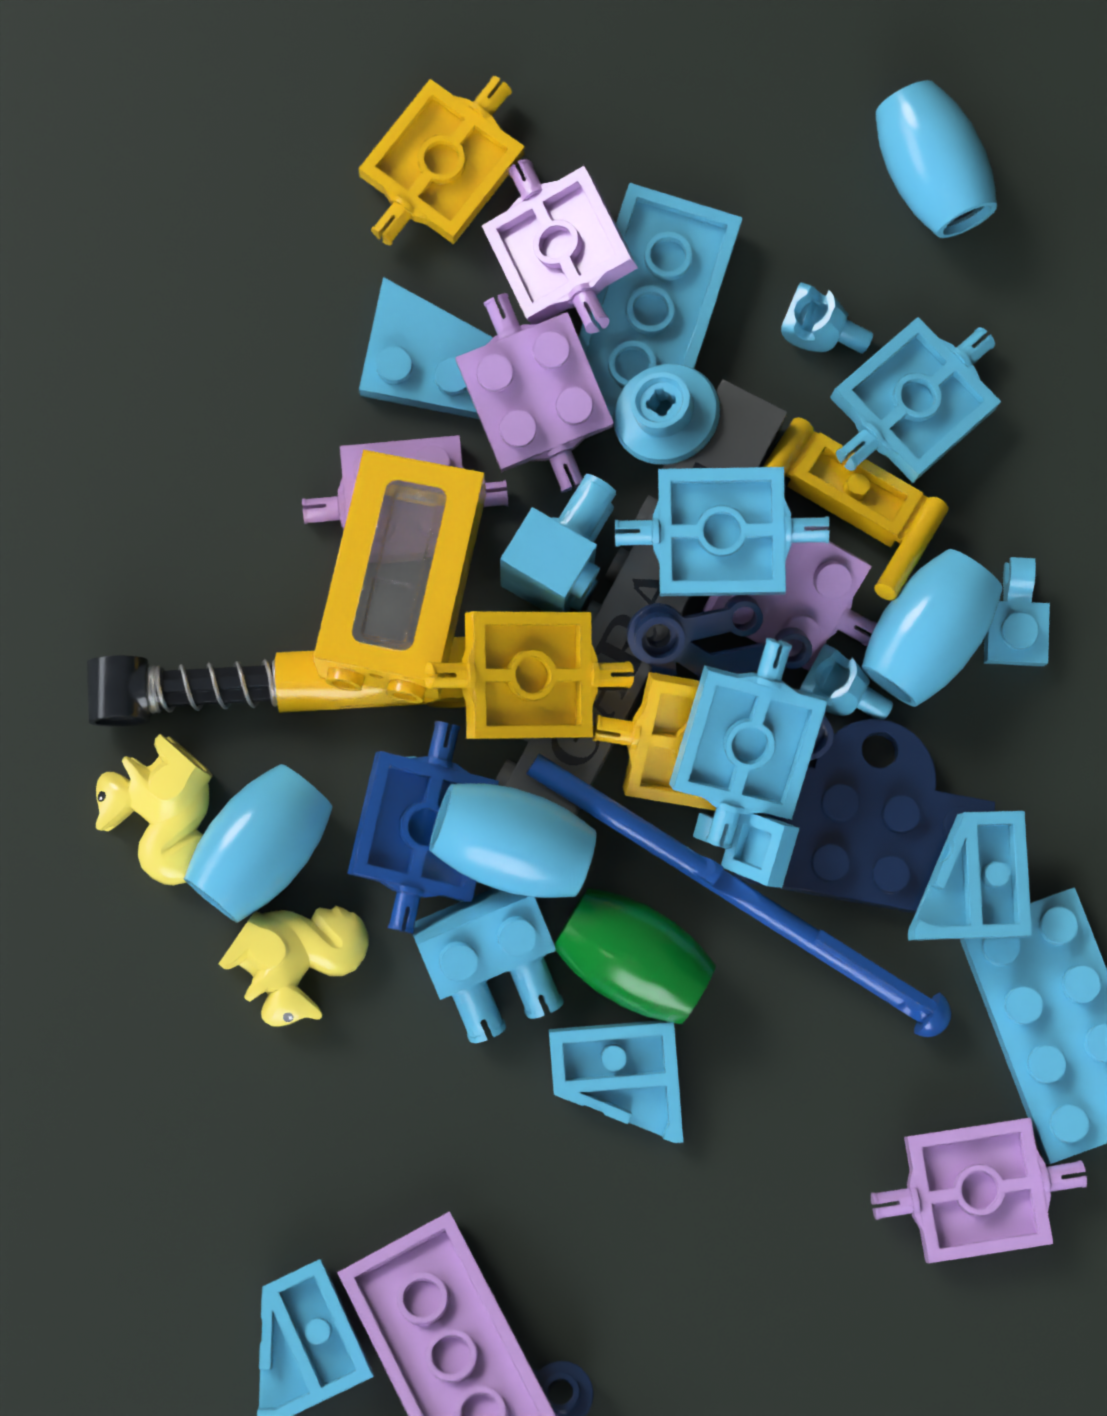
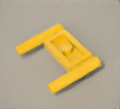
M800 417L794 418L763 467H784V477L790 478L787 485L790 489L890 548L895 541L900 543L874 587L875 592L881 598L893 601L899 595L949 510L948 505L938 497H926L920 490L867 459L862 461L853 471L846 469L844 466L854 453L840 463L836 456V451L842 448L843 445L821 432L817 433L814 431L813 426L807 420Z

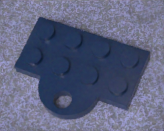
M868 719L851 723L838 730L834 734L830 749L823 756L815 760L813 768H807L792 820L766 813L762 814L800 828L784 883L780 889L915 914L957 814L964 812H994L996 802L935 791V767L927 748L921 740L907 728L894 722ZM871 736H882L888 739L895 750L893 763L884 768H877L868 764L862 755L864 740ZM733 872V876L742 882L763 885Z

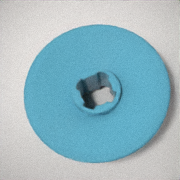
M662 364L648 368L626 384L616 401L613 422L617 438L632 456L644 462L667 465L684 461L701 451L713 437L720 418L719 397L710 380L694 368L681 364ZM669 400L672 406L666 415L659 416L658 413H655L657 407L661 405V401Z

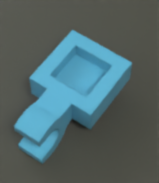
M1011 557L1009 563H1004L1003 601H999L993 621L984 637V664L1045 666L1048 664L1050 603L1032 602L1036 571L1035 558Z
M699 813L693 837L707 842L706 837L712 824V816ZM762 813L740 814L731 843L732 847L724 848L725 852L721 866L726 870L763 885L782 888L800 828Z

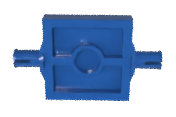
M442 721L434 722L435 727L428 756L407 758L383 751L375 752L347 874L379 881L390 890L397 892L388 929L414 934L413 929L421 898L441 896L465 903L472 902L476 881L459 873L429 850L437 814L445 793L451 784L487 783L498 785L499 783L497 780L470 774L456 763H452L458 732L461 728L458 725H448L449 723Z

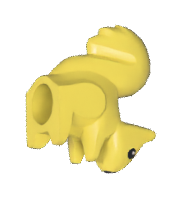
M159 734L154 742L159 756L152 765L146 767L139 760L125 756L122 759V763L129 774L130 780L116 772H105L99 777L96 786V797L100 814L96 821V828L99 831H110L134 811L150 823L139 841L138 859L141 868L153 880L164 885L174 886L186 883L184 877L196 846L203 836L197 829L207 814L209 806L208 783L212 774L208 768L172 737L168 736L166 738Z
M334 906L332 909L319 907L315 910L311 919L286 910L266 913L256 911L251 915L218 964L224 969H231L239 965L252 975V983L244 996L246 1000L252 1001L264 992L268 994L261 1010L262 1019L267 1025L282 1027L304 1018L319 1020L323 1016L320 1008L298 987V984L309 968L328 976H344L355 971L365 958L369 946V935L364 922L357 914L339 906Z

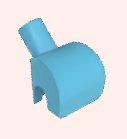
M802 282L796 290L781 328L784 339L789 343L814 352L830 351L837 342H840L863 354L873 338L872 332L847 319L848 313L830 291L825 296L815 287Z
M828 644L823 645L800 687L801 691L823 696L828 701L825 711L839 716H847L858 708L873 719L885 720L893 707L892 701L868 687L870 683L869 677L853 658L851 660L847 659L837 649Z

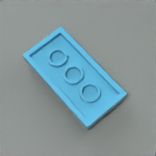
M629 183L616 225L638 269L606 286L596 295L606 316L610 320L608 326L603 329L594 318L600 331L593 334L587 333L583 324L578 337L612 420L615 404L621 391L640 372L662 364H681L695 369L743 217ZM669 400L661 401V405L657 407L655 413H658L659 416L666 415L672 406Z
M1075 887L1030 903L1032 936L960 939L1027 1117L1031 1118L1033 1132L1045 1164L1058 1162L1107 1143V968Z

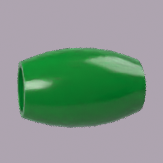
M589 887L579 899L554 942L556 952L562 960L595 991L621 1007L645 1017L676 1024H682L690 1015L716 969V964L706 951L673 920L648 905L624 895Z

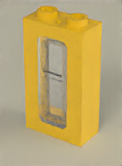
M363 450L313 656L318 675L325 677V682L328 685L346 691H361L363 685L386 689V694L389 697L407 703H422L424 697L440 700L442 688L427 689L425 678L445 677V674H425V666L428 662L448 663L486 498L484 472Z

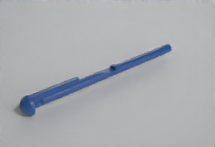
M540 753L532 762L526 772L528 776L917 1021L914 1027L915 1034L922 1037H933L939 1035L948 1027L951 1020V1007L946 997L941 993L935 994L930 999L825 931L818 930L723 870L724 867L714 860L696 853Z

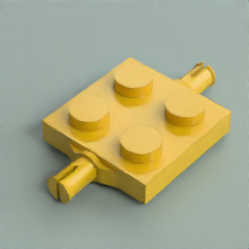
M492 76L490 82L473 102L469 99L452 95L429 79L358 168L360 177L383 193L391 204L377 224L371 228V232L379 240L382 238L384 244L391 246L393 240L411 219L414 222L426 224L454 245L507 178L509 168L513 164L517 165L518 161L524 156V146L502 131L493 118V114L512 93V89L506 82L503 81L501 84L499 77Z
M591 612L465 613V652L462 657V663L428 662L425 666V674H448L449 677L425 678V684L427 689L462 688V693L466 700V739L593 737V703L598 687L630 688L633 684L634 676L612 677L611 673H632L634 669L629 661L598 662L592 646Z
M649 672L642 704L632 721L596 715L592 740L627 746L629 760L622 787L625 796L716 810V807L703 797L675 791L669 785L699 685L698 680Z

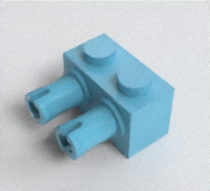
M586 474L559 518H551L532 507L500 558L501 586L544 612H569L571 608L581 612L598 584L596 577L600 567L594 564L597 547L594 541L614 510L611 502L616 495V490L602 479Z
M492 888L473 896L472 902H459L415 921L413 937L440 1000L448 996L453 997L467 1030V1037L471 1043H480L487 1040L481 1025L482 1020H486L493 1037L501 1034L506 1029L505 1020L502 1019L487 984L488 979L504 972L510 971L524 1005L526 1017L535 1019L545 1015L538 999L540 995L543 996L550 1012L559 1009L563 1005V998L558 993L544 958L546 954L556 951V948L535 897L512 894Z

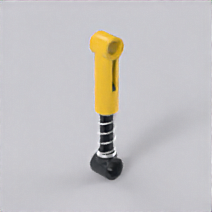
M454 637L448 663H462V657L465 652V637ZM411 645L387 646L385 648L395 650H406L410 648ZM315 650L277 652L272 665H269L268 661L264 659L262 665L241 666L240 662L236 661L234 667L213 668L209 662L205 669L185 670L184 666L180 664L178 670L165 671L159 665L157 667L154 665L149 666L148 659L139 656H103L87 661L89 724L96 726L124 727L141 725L150 722V717L156 712L160 713L162 710H166L170 713L176 706L190 705L196 711H200L203 705L219 704L225 710L232 703L247 702L252 708H255L259 702L271 701L274 707L278 705L279 713L423 704L435 708L466 707V700L462 693V688H442L440 700L424 697L422 703L402 702L389 697L386 694V689L363 685L361 691L341 690L328 685L325 682L326 678L318 675L313 660Z

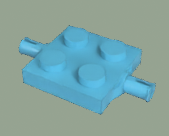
M917 317L838 385L830 396L832 401L855 423L859 432L847 444L836 451L839 462L842 463L854 453L844 466L846 469L853 471L862 461L877 450L879 453L887 456L914 483L993 413L1001 403L980 380L973 365L985 353L995 347V340L990 334L981 342L987 330L978 327L958 347H955L953 344L938 338Z
M784 467L658 469L659 501L653 513V520H615V547L619 545H653L654 553L660 565V596L785 595V561L791 548V543H829L828 516H825V518H791V512L784 498Z
M766 638V645L757 673L736 674L704 665L669 785L675 791L703 797L716 807L709 834L706 837V841L712 845L719 847L720 843L723 848L732 847L731 843L740 814L766 813L792 820L828 701L823 696L793 689L781 680L790 649H792V645L779 640L777 642L773 638Z

